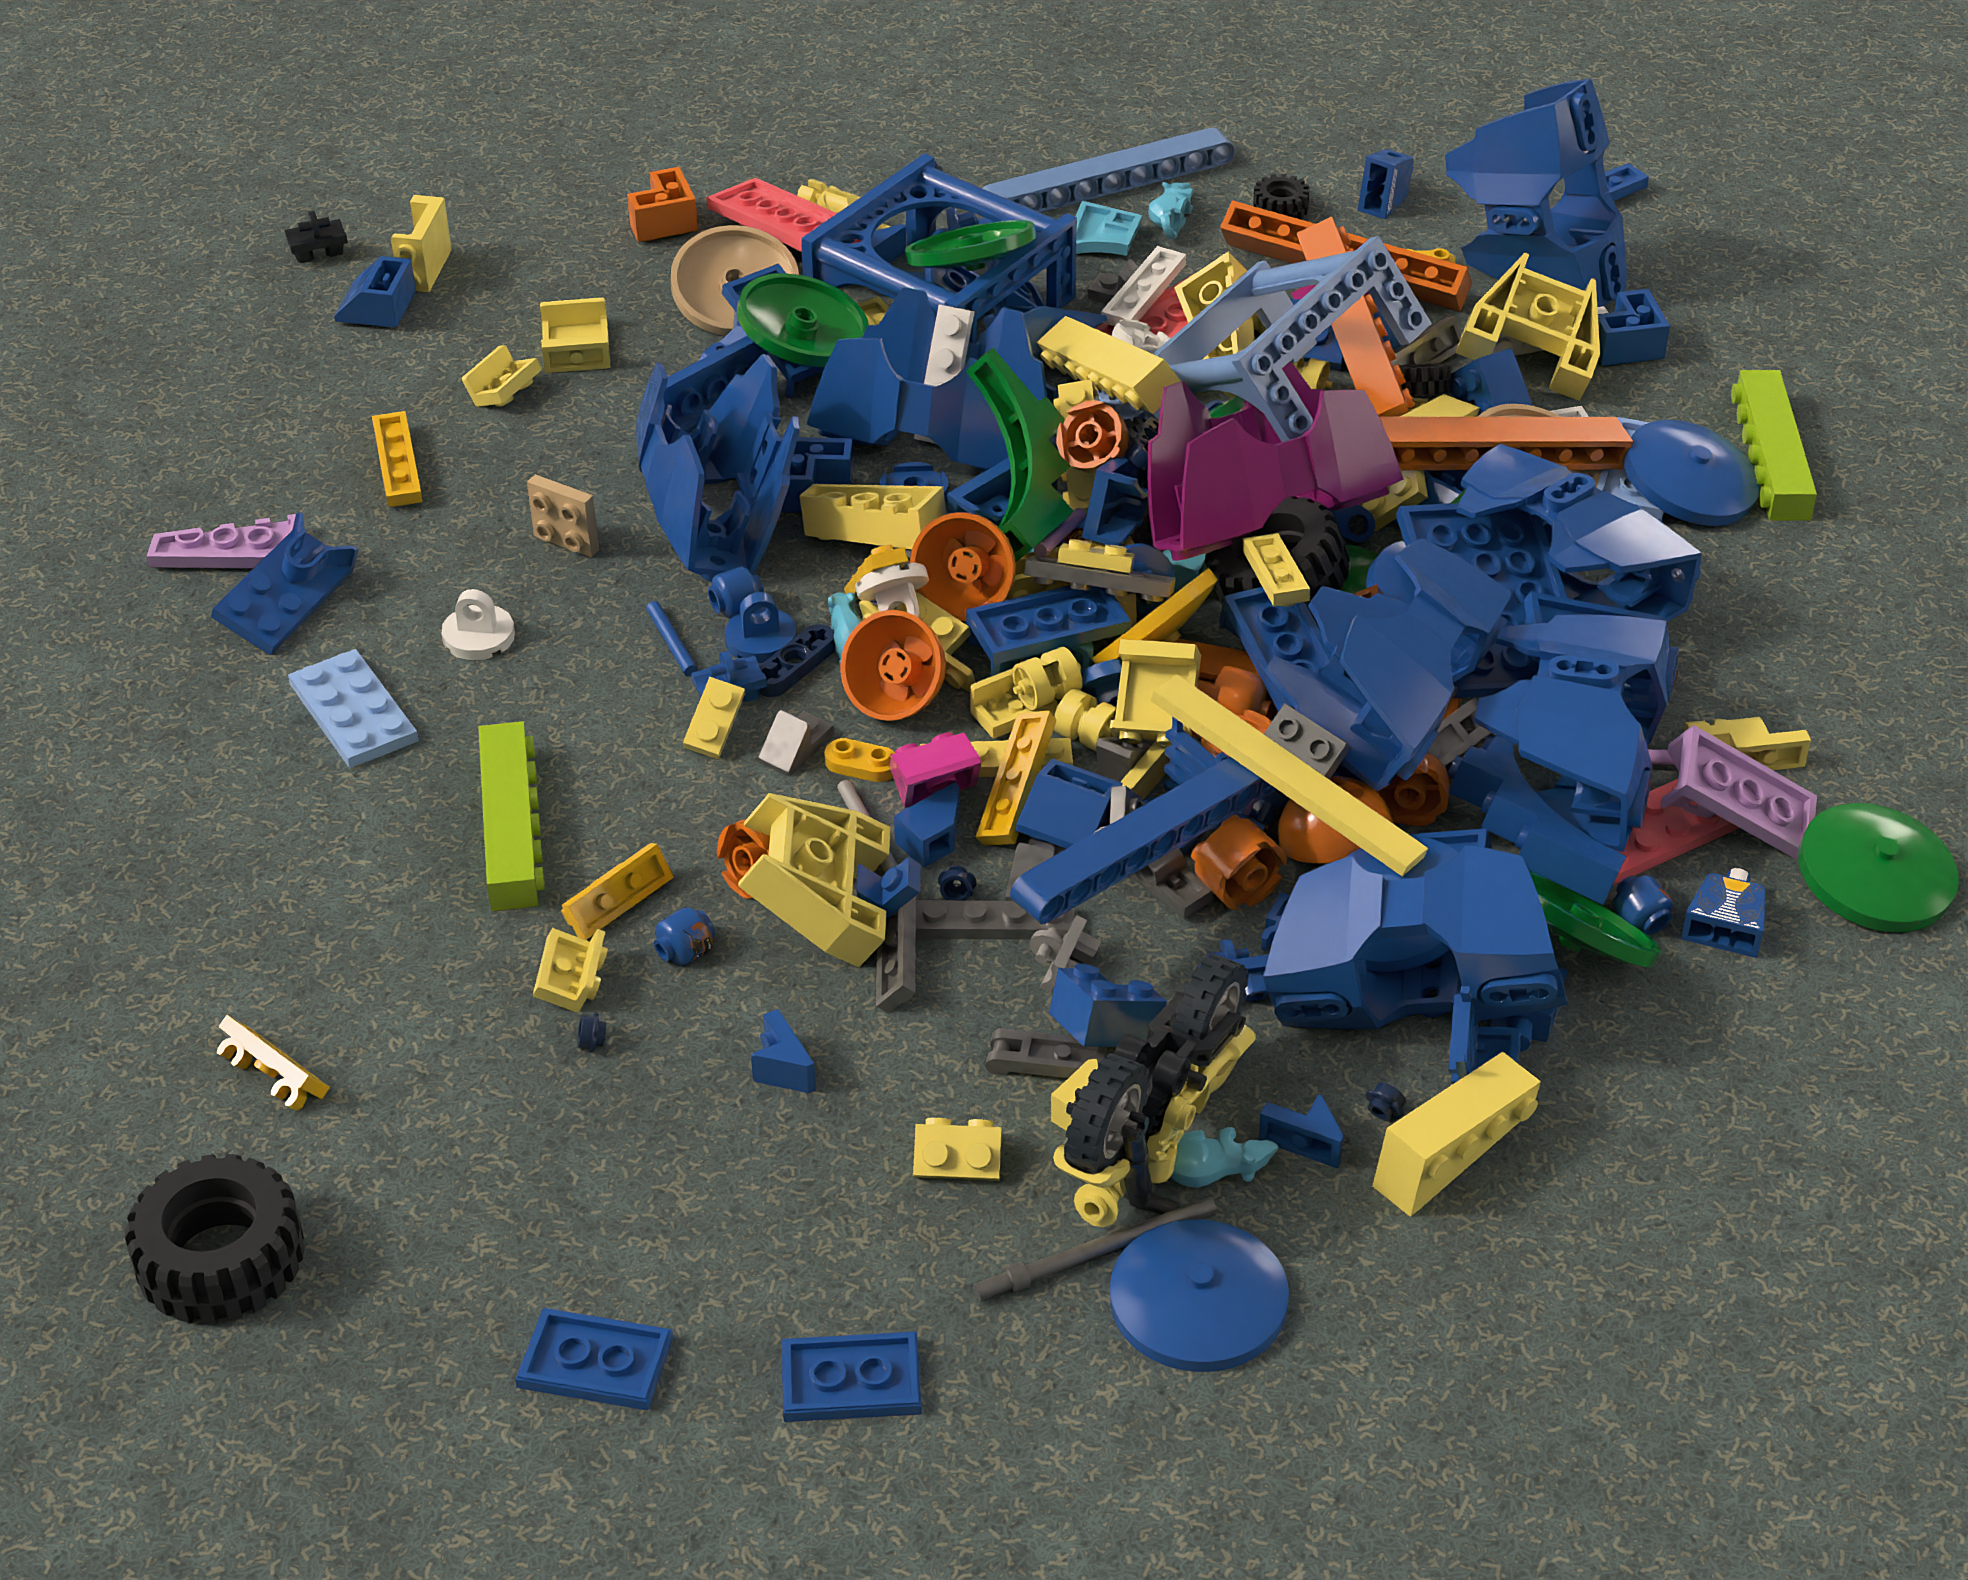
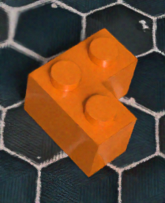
M680 167L649 172L651 190L627 194L630 227L637 242L698 231L696 198Z

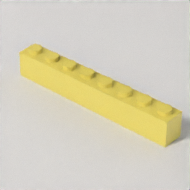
M1067 316L1061 319L1036 342L1043 350L1040 354L1041 358L1050 368L1054 369L1056 367L1062 374L1068 373L1074 380L1092 379L1097 391L1101 392L1104 390L1111 398L1116 396L1123 404L1129 402L1136 410L1142 408L1154 414L1161 407L1163 387L1181 381L1163 358Z

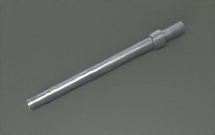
M1211 1197L1032 1263L1024 1265L1022 1262L1005 1267L1002 1274L973 1284L975 1296L981 1301L1008 1290L1015 1293L1029 1288L1032 1281L1124 1248L1138 1236L1157 1226L1180 1220L1202 1219L1217 1212L1215 1202Z

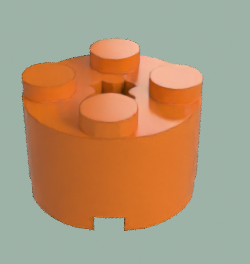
M1237 814L1223 821L1220 828L1213 832L1206 841L1196 845L1191 854V858L1195 861L1196 876L1231 910H1239L1237 905L1243 903L1251 907L1269 896L1282 878L1278 874L1281 863L1285 867L1287 863L1286 853L1252 820L1240 818Z

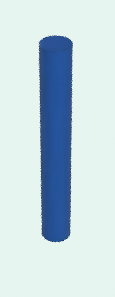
M650 602L646 607L647 612L685 676H691V673L698 671L696 664L659 602Z

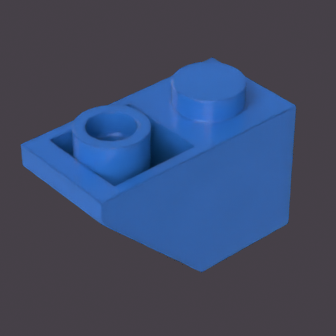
M954 782L894 816L895 844L921 864L923 868L948 855L955 849L960 817V786Z

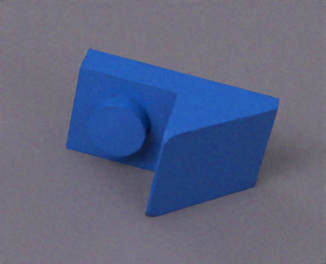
M907 857L898 866L890 868L883 878L863 865L858 864L857 897L886 910V919L920 893L921 864Z
M779 1009L764 1014L765 1032L760 1034L764 1049L756 1051L751 1055L753 1080L805 1093L816 1091L814 1062Z
M1320 1094L1315 1099L1307 1116L1297 1113L1292 1109L1266 1102L1260 1113L1259 1141H1272L1281 1149L1338 1169L1341 1164L1344 1135Z

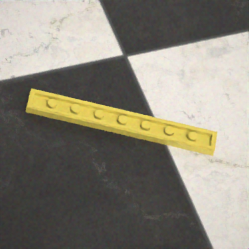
M1176 674L1153 691L1151 702L1402 877L1425 857L1428 848L1179 675Z

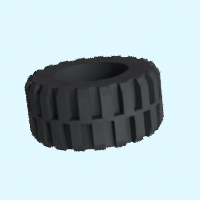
M1292 496L1284 499L1270 514L1261 529L1244 537L1248 538L1275 533L1280 535L1310 587V601L1305 602L1310 612L1311 610L1308 605L1322 586L1341 590L1345 582L1344 579H1347L1350 569V557L1336 519L1326 506L1310 498L1301 497L1297 499ZM1243 538L1233 541L1227 547L1206 553V569L1210 568L1218 579L1214 589L1221 605H1223L1224 596L1262 587L1243 552Z
M214 1154L201 1156L202 1160L190 1163L188 1159L178 1163L177 1169L170 1173L165 1170L154 1179L155 1184L152 1187L147 1185L137 1197L139 1203L132 1205L127 1216L128 1224L125 1227V1240L137 1283L140 1285L142 1294L148 1302L155 1303L156 1309L167 1316H171L175 1312L177 1320L193 1323L194 1318H200L202 1324H217V1319L228 1317L229 1322L242 1319L241 1313L252 1309L254 1313L260 1311L267 1306L266 1300L270 1297L276 1300L287 1289L285 1281L292 1282L299 1271L298 1263L303 1260L305 1247L303 1243L304 1235L294 1195L289 1184L283 1181L281 1174L269 1166L265 1168L264 1163L250 1157L247 1161H243L241 1156L235 1154H226L225 1158H216ZM239 1225L249 1228L239 1239L219 1249L191 1251L182 1248L193 1236L215 1226Z

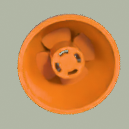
M950 513L931 521L916 538L910 556V563H921L924 565L929 577L928 583L916 591L960 621H966V609L1000 601L1003 602L1008 596L1015 579V555L1008 538L992 521L972 513Z
M901 610L880 611L861 621L849 635L843 648L840 663L843 687L851 702L862 713L872 718L886 721L906 719L924 710L939 693L946 670L945 653L937 634L922 619Z
M1348 776L1331 777L1330 781L1394 824L1387 804L1371 786ZM1289 799L1279 820L1278 840L1279 846L1288 857L1306 863H1332L1345 858L1360 848L1292 799Z

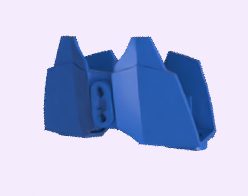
M1591 78L1567 81L1524 95V111L1480 126L1476 129L1474 139L1445 154L1446 175L1456 181L1469 198L1475 199L1477 204H1483L1486 212L1488 230L1478 234L1471 243L1461 247L1467 265L1499 280L1524 253H1527L1529 257L1524 268L1583 291L1586 290L1591 278L1596 280L1597 307H1605L1611 301H1616L1617 292H1624L1627 288L1623 215L1617 209L1609 188H1607L1603 164V155L1610 141ZM1564 178V196L1550 209L1548 196L1556 183Z
M904 287L887 310L880 324L868 326L862 338L837 340L817 387L806 425L819 429L818 433L822 436L853 439V443L861 445L877 444L888 446L901 431L926 436L940 446L950 457L951 461L975 466L978 470L985 472L1007 459L1008 452L995 415L966 370L987 351L994 348L1036 399L1040 401L1045 396L1048 398L1043 362L1032 354L1023 312L1003 307L993 323L980 334L979 341L976 344H968L965 365L956 376L938 386L924 384L937 316L929 303L925 290Z
M762 354L744 375H735L709 411L703 410L699 424L694 431H683L671 419L672 405H666L661 420L657 418L668 377L663 364L656 363L641 401L635 428L639 471L644 475L646 488L653 503L657 521L688 571L701 575V577L709 582H712L715 575L741 566L747 568L754 575L769 544L790 485V465L800 431L799 417L792 416L783 437L779 436L776 431L781 422L778 416L780 404L777 392V367L768 355ZM737 480L741 492L735 491L729 509L715 520H709L712 510L702 501L703 484Z
M1498 444L1476 461L1462 478L1461 486L1466 490L1457 506V513L1475 519L1519 507V509L1540 516L1550 545L1547 560L1558 568L1568 599L1663 616L1666 622L1688 610L1694 596L1695 583L1700 577L1701 552L1666 525L1641 509L1637 504L1625 501L1606 490L1601 491L1596 488L1595 480L1591 476L1583 473H1572L1567 469V466H1562L1527 452ZM1606 568L1615 571L1614 574L1601 582L1588 581L1573 573Z
M1424 538L1408 545L1394 557L1416 587L1414 591L1415 598L1411 605L1379 593L1368 599L1322 586L1308 607L1320 628L1323 645L1331 652L1329 663L1319 674H1316L1308 668L1273 656L1264 669V672L1296 711L1351 746L1350 751L1341 764L1376 791L1389 785L1396 776L1406 781L1413 774L1439 733L1437 730L1441 725L1455 688L1453 682L1475 670L1495 642L1500 627H1504L1507 619L1501 615L1511 592L1480 569Z
M1556 615L1549 623L1500 627L1496 644L1518 650L1530 656L1540 657L1537 676L1533 675L1532 680H1520L1503 691L1479 698L1474 723L1518 745L1521 757L1560 773L1561 778L1555 784V788L1535 793L1551 809L1585 834L1615 851L1624 852L1632 829L1642 828L1653 768L1647 745L1651 743L1666 708L1667 701L1671 699L1677 672L1679 647L1669 646V631L1666 621L1613 615Z
M1465 845L1452 860L1444 865L1424 871V877L1385 880L1382 874L1368 872L1356 862L1353 855L1299 876L1275 933L1263 975L1266 990L1274 1006V1013L1282 1026L1378 1029L1391 1021L1411 1016V1014H1422L1429 1018H1435L1446 1012L1453 1013L1454 994H1461V986H1470L1477 1022L1568 1005L1545 915L1523 856ZM1430 935L1450 948L1440 957L1424 965L1401 971L1366 970V960L1358 961V957L1363 951L1384 938ZM1430 990H1435L1437 997L1431 998Z

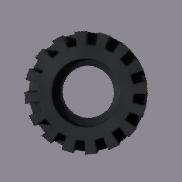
M1272 174L1270 179L1265 176L1262 178V181L1258 180L1256 182L1253 197L1254 207L1300 220L1304 219V215L1308 214L1310 189L1303 179L1297 180V176L1293 175L1290 178H1286L1287 174H1281V177Z
M1451 364L1399 365L1406 380V383L1402 384L1401 387L1403 390L1408 388L1411 395L1422 396L1452 392Z

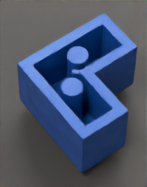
M1650 290L1617 292L1614 312L1598 314L1600 342L1598 360L1601 366L1665 359L1670 325Z
M1512 348L1478 358L1451 373L1452 395L1456 399L1467 403L1475 402L1476 406L1480 407L1478 416L1489 408L1503 404L1533 406Z
M797 438L790 465V485L781 512L802 513L800 495L812 484L852 485L854 475L853 439Z
M1076 964L1074 968H1058L1049 1014L1084 1047H1117L1126 1034L1147 1041L1149 1023L1167 1005V1001L1153 989L1154 987L1150 983L1133 980L1129 982V985H1117L1109 982L1101 975L1098 968L1088 964Z

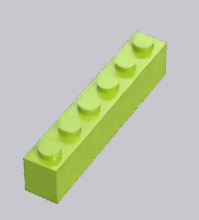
M1740 370L1738 383L1732 385L1731 400L1733 404L1738 405L1737 422L1738 424H1743V444L1749 445L1748 459L1755 467L1757 484L1760 485L1761 508H1766L1769 521H1811L1817 493L1781 371Z
M524 721L478 726L486 878L491 911L539 906L538 891L545 890L543 867H536L537 863H543L541 840H534V837L541 836L539 813L532 814V810H539L537 787H530V784H537L535 761H529V759L536 758L534 737L526 736Z

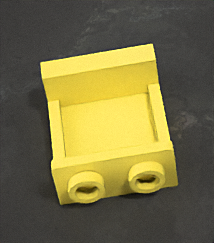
M413 195L410 205L414 230L410 235L396 233L392 235L393 257L411 259L416 291L430 292L452 250L445 200L442 197Z
M604 298L540 303L543 336L541 342L545 373L611 368Z
M1120 639L1118 654L1122 659L1116 715L1115 720H1111L1110 729L1115 737H1119V741L1124 743L1140 744L1142 739L1157 740V744L1169 747L1171 742L1165 736L1166 731L1172 729L1173 716L1150 701L1153 691L1176 674L1197 688L1201 654L1196 644ZM1183 724V730L1192 736V730Z

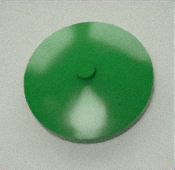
M1006 220L978 224L921 239L907 246L905 253L908 264L912 266L926 268L966 267V271H975L985 268V262L1001 258L1027 245L1036 238L1034 222L1029 220Z
M768 274L750 281L743 288L737 305L739 324L751 340L777 357L807 366L825 367L837 340L862 338L866 328L869 326L868 319L862 308L846 293L821 280L798 274Z
M1848 803L1826 809L1809 823L1798 848L1799 868L1813 894L1836 914L1870 929L1884 932H1910L1928 927L1946 913L1958 889L1959 877L1957 866L1952 854L1943 841L1918 820L1889 807L1869 803Z
M1529 872L1535 885L1547 926L1550 930L1560 935L1558 942L1575 952H1580L1581 948L1596 955L1621 963L1642 967H1652L1661 953V948L1641 929L1633 926L1602 904L1539 874Z

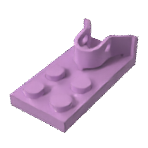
M1695 725L1669 743L1668 753L1679 772L1677 787L1661 800V807L1663 809L1668 806L1682 807L1685 811L1701 817H1712L1717 814L1798 860L1800 841L1807 826L1816 814L1817 795ZM1694 801L1699 805H1692L1690 804V802Z

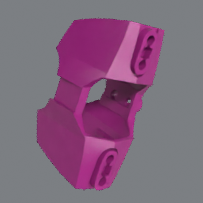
M1289 361L1282 370L1314 422L1310 430L1306 431L1301 437L1282 442L1265 414L1245 399V407H1242L1240 411L1226 416L1211 418L1208 408L1197 400L1185 381L1163 387L1158 435L1148 442V500L1153 546L1160 551L1170 550L1173 561L1185 560L1227 547L1233 541L1242 539L1261 529L1274 509L1284 499L1292 496L1297 499L1301 497L1310 498L1323 504L1328 510H1339L1388 495V486L1404 479L1391 442L1365 390L1340 389L1324 391L1323 389H1311L1299 371Z

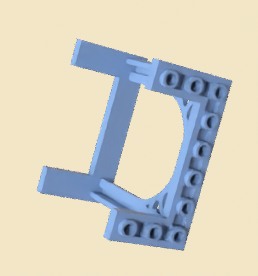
M1379 236L1369 238L1357 250L1275 268H1270L1266 260L1257 262L1153 354L1163 358L1181 381H1185L1192 393L1220 390L1245 399L1265 414L1280 440L1285 442L1301 437L1306 431H1309L1314 420L1282 368L1289 361L1296 363L1317 344L1315 338L1367 291L1400 345L1410 344L1432 323ZM1317 285L1295 305H1293L1285 290ZM1256 312L1266 331L1246 349L1231 355L1203 359ZM1161 407L1154 414L1144 409L1143 411L1148 418L1154 417L1159 420Z

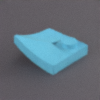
M1082 201L1075 216L1077 217L1076 254L1103 252L1127 256L1141 226L1142 215Z

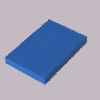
M543 1308L515 1379L516 1387L648 1411L673 1340V1331L667 1328Z
M917 1332L782 1339L784 1422L922 1414Z

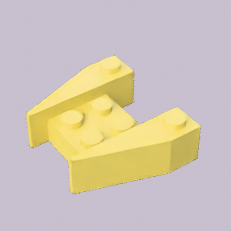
M1524 253L1475 304L1455 353L1476 360L1492 354L1500 333L1560 356L1549 390L1580 401L1593 376L1600 355L1596 280L1591 278L1586 290H1580L1524 268L1529 254Z
M769 793L744 822V826L770 836L769 855L763 854L739 881L738 887L824 952L860 967L885 940L886 910L852 895L853 877L857 879L858 864L874 872L886 859L890 849L891 827L855 810Z

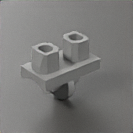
M1076 915L1068 933L1064 935L1063 939L1059 936V931L1054 927L1048 930L1036 931L1032 935L1029 945L1032 952L1036 955L1035 960L1039 963L1052 961L1040 986L1043 990L1052 991L1055 986L1058 968H1074L1076 964H1079L1069 959L1070 956L1088 965L1092 961L1101 941L1082 931L1087 922L1086 919Z

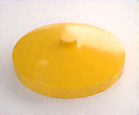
M1210 568L1206 569L1132 626L1125 634H1122L1101 650L1092 660L1097 664L1115 659L1120 660L1122 664V659L1118 654L1120 639L1173 643L1181 637L1178 629L1199 609L1218 580Z

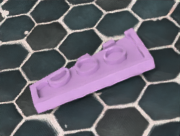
M296 514L287 515L288 521L271 523L270 518L255 520V526L235 528L234 523L220 525V527L212 532L203 533L201 528L154 534L147 553L149 567L254 568L292 531Z

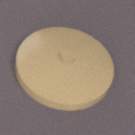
M719 226L695 235L680 248L671 267V292L678 309L689 321L703 330L726 336L733 329L734 309L722 295L723 284L778 263L786 273L799 275V270L792 253L772 235L747 226Z

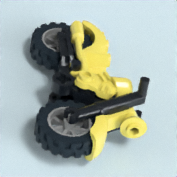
M1214 953L1210 954L1209 958L1205 957L1201 961L1200 968L1197 967L1194 970L1190 983L1187 982L1184 991H1177L1174 998L1149 1023L1147 1041L1126 1034L1119 1042L1115 1053L1108 1054L1107 1058H1103L1098 1063V1069H1093L1088 1077L1089 1082L1087 1086H1083L1082 1089H1076L1074 1103L1069 1102L1067 1104L1066 1113L1073 1118L1066 1131L1065 1137L1068 1140L1064 1145L1057 1147L1053 1159L1055 1165L1062 1172L1086 1183L1079 1187L1075 1193L1074 1203L1081 1217L1092 1226L1106 1227L1112 1225L1117 1220L1119 1212L1117 1201L1123 1197L1126 1190L1128 1192L1129 1204L1133 1207L1149 1210L1161 1215L1178 1208L1179 1202L1153 1194L1152 1183L1166 1182L1171 1177L1177 1155V1144L1183 1136L1184 1130L1189 1129L1195 1113L1200 1114L1203 1111L1210 1093L1217 1090L1225 1082L1238 1059L1256 1039L1252 1029L1245 1025L1246 1017L1241 1016L1240 1007L1246 997L1244 990L1248 986V978L1246 977L1248 971L1243 964Z

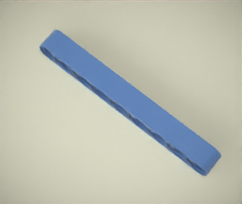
M1207 128L988 184L983 189L1037 212H1043L1228 164L1235 155V147L1219 129Z

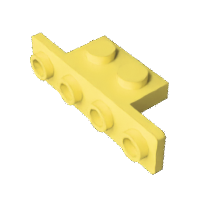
M915 591L920 609L919 618L934 630L942 644L946 660L945 680L956 689L962 687L970 692L971 685L975 683L973 671L951 656L971 635L969 626ZM862 600L859 602L863 616L862 620L879 612L878 606L872 602ZM901 603L895 609L908 612L904 603Z

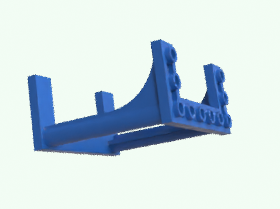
M924 153L801 238L803 275L821 280L834 287L849 283L862 285L893 299L897 297L904 287L925 290L936 316L939 305L975 311L969 343L976 344L977 319L1045 268L1047 307L1061 309L1076 298L1077 217L1066 213L1057 220L935 169L934 157ZM949 207L970 211L994 222L1029 220L1034 222L1036 238L1033 241L1012 252L957 294L887 263L878 256L871 243L874 232L883 222L905 211L907 246L930 237L936 231L938 216ZM857 239L861 240V242L851 244Z

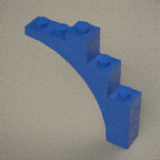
M1489 734L1482 748L1476 749L1470 746L1463 758L1457 755L1448 772V776L1453 779L1450 785V794L1480 807V811L1486 813L1481 828H1487V831L1515 843L1514 847L1521 849L1519 855L1523 856L1528 870L1603 905L1627 856L1596 841L1551 809L1533 791L1521 774L1514 758L1512 742L1498 735L1493 736Z

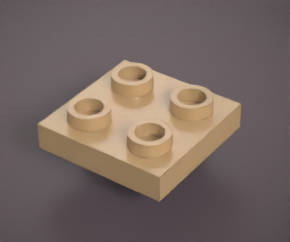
M536 474L527 481L534 536L589 557L599 551L593 495Z

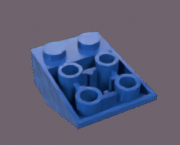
M1047 306L1006 307L1023 312L1032 354L1035 358L1039 357L1043 352L1036 342L1065 316L1094 329H1097L1096 325L1107 321L1106 315ZM1000 311L983 318L986 329L993 323Z

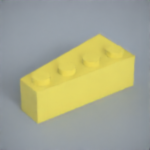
M1229 251L1174 287L1188 323L1247 272ZM1252 316L1203 359L1231 355L1246 349L1255 341ZM1223 391L1230 399L1237 396Z
M812 484L800 495L805 536L818 537L820 540L835 539L881 546L892 545V547H905V549L912 550L916 538L925 526L936 518L946 515L943 486Z
M1501 1052L1387 1127L1373 1187L1411 1217L1520 1121L1527 1120L1534 1113L1538 1105L1536 1097L1541 1081L1504 1052Z

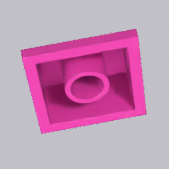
M952 732L943 733L934 737L931 743L917 746L916 743L907 744L899 747L895 754L891 755L890 769L904 807L915 805L931 796L934 792L940 791L954 782L960 786V791L977 785L981 760L965 733L954 735Z

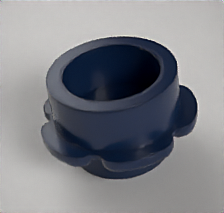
M959 865L951 866L949 870H943L938 877L941 895L946 900L966 901L973 895V888L977 885L974 874L967 872L965 867ZM958 880L961 882V884H955L954 881Z
M594 1012L593 1016L581 1015L579 1021L577 1047L589 1049V1052H593L596 1046H603L605 1040L606 1022L599 1021V1014L597 1012Z
M1378 1083L1373 1091L1368 1090L1366 1092V1099L1369 1101L1368 1110L1374 1116L1384 1121H1389L1391 1117L1399 1119L1403 1114L1402 1108L1406 1103V1098L1395 1087L1386 1083Z

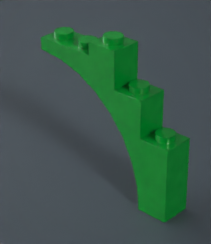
M991 348L966 372L986 399L996 417L1005 440L1010 461L1011 491L1008 508L998 527L1008 538L1013 548L1015 562H1017L1074 512L1051 485L1071 466L1049 441L1057 433L1059 424L1064 423L1065 418L1046 396L1038 401L998 352Z

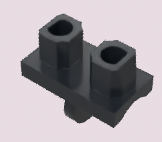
M315 211L307 212L309 221L297 223V228L284 230L290 251L295 255L299 263L311 261L314 259L313 250L324 248L326 256L342 255L344 244L348 243L347 235L344 232L340 219L332 221L329 220V217L317 219Z

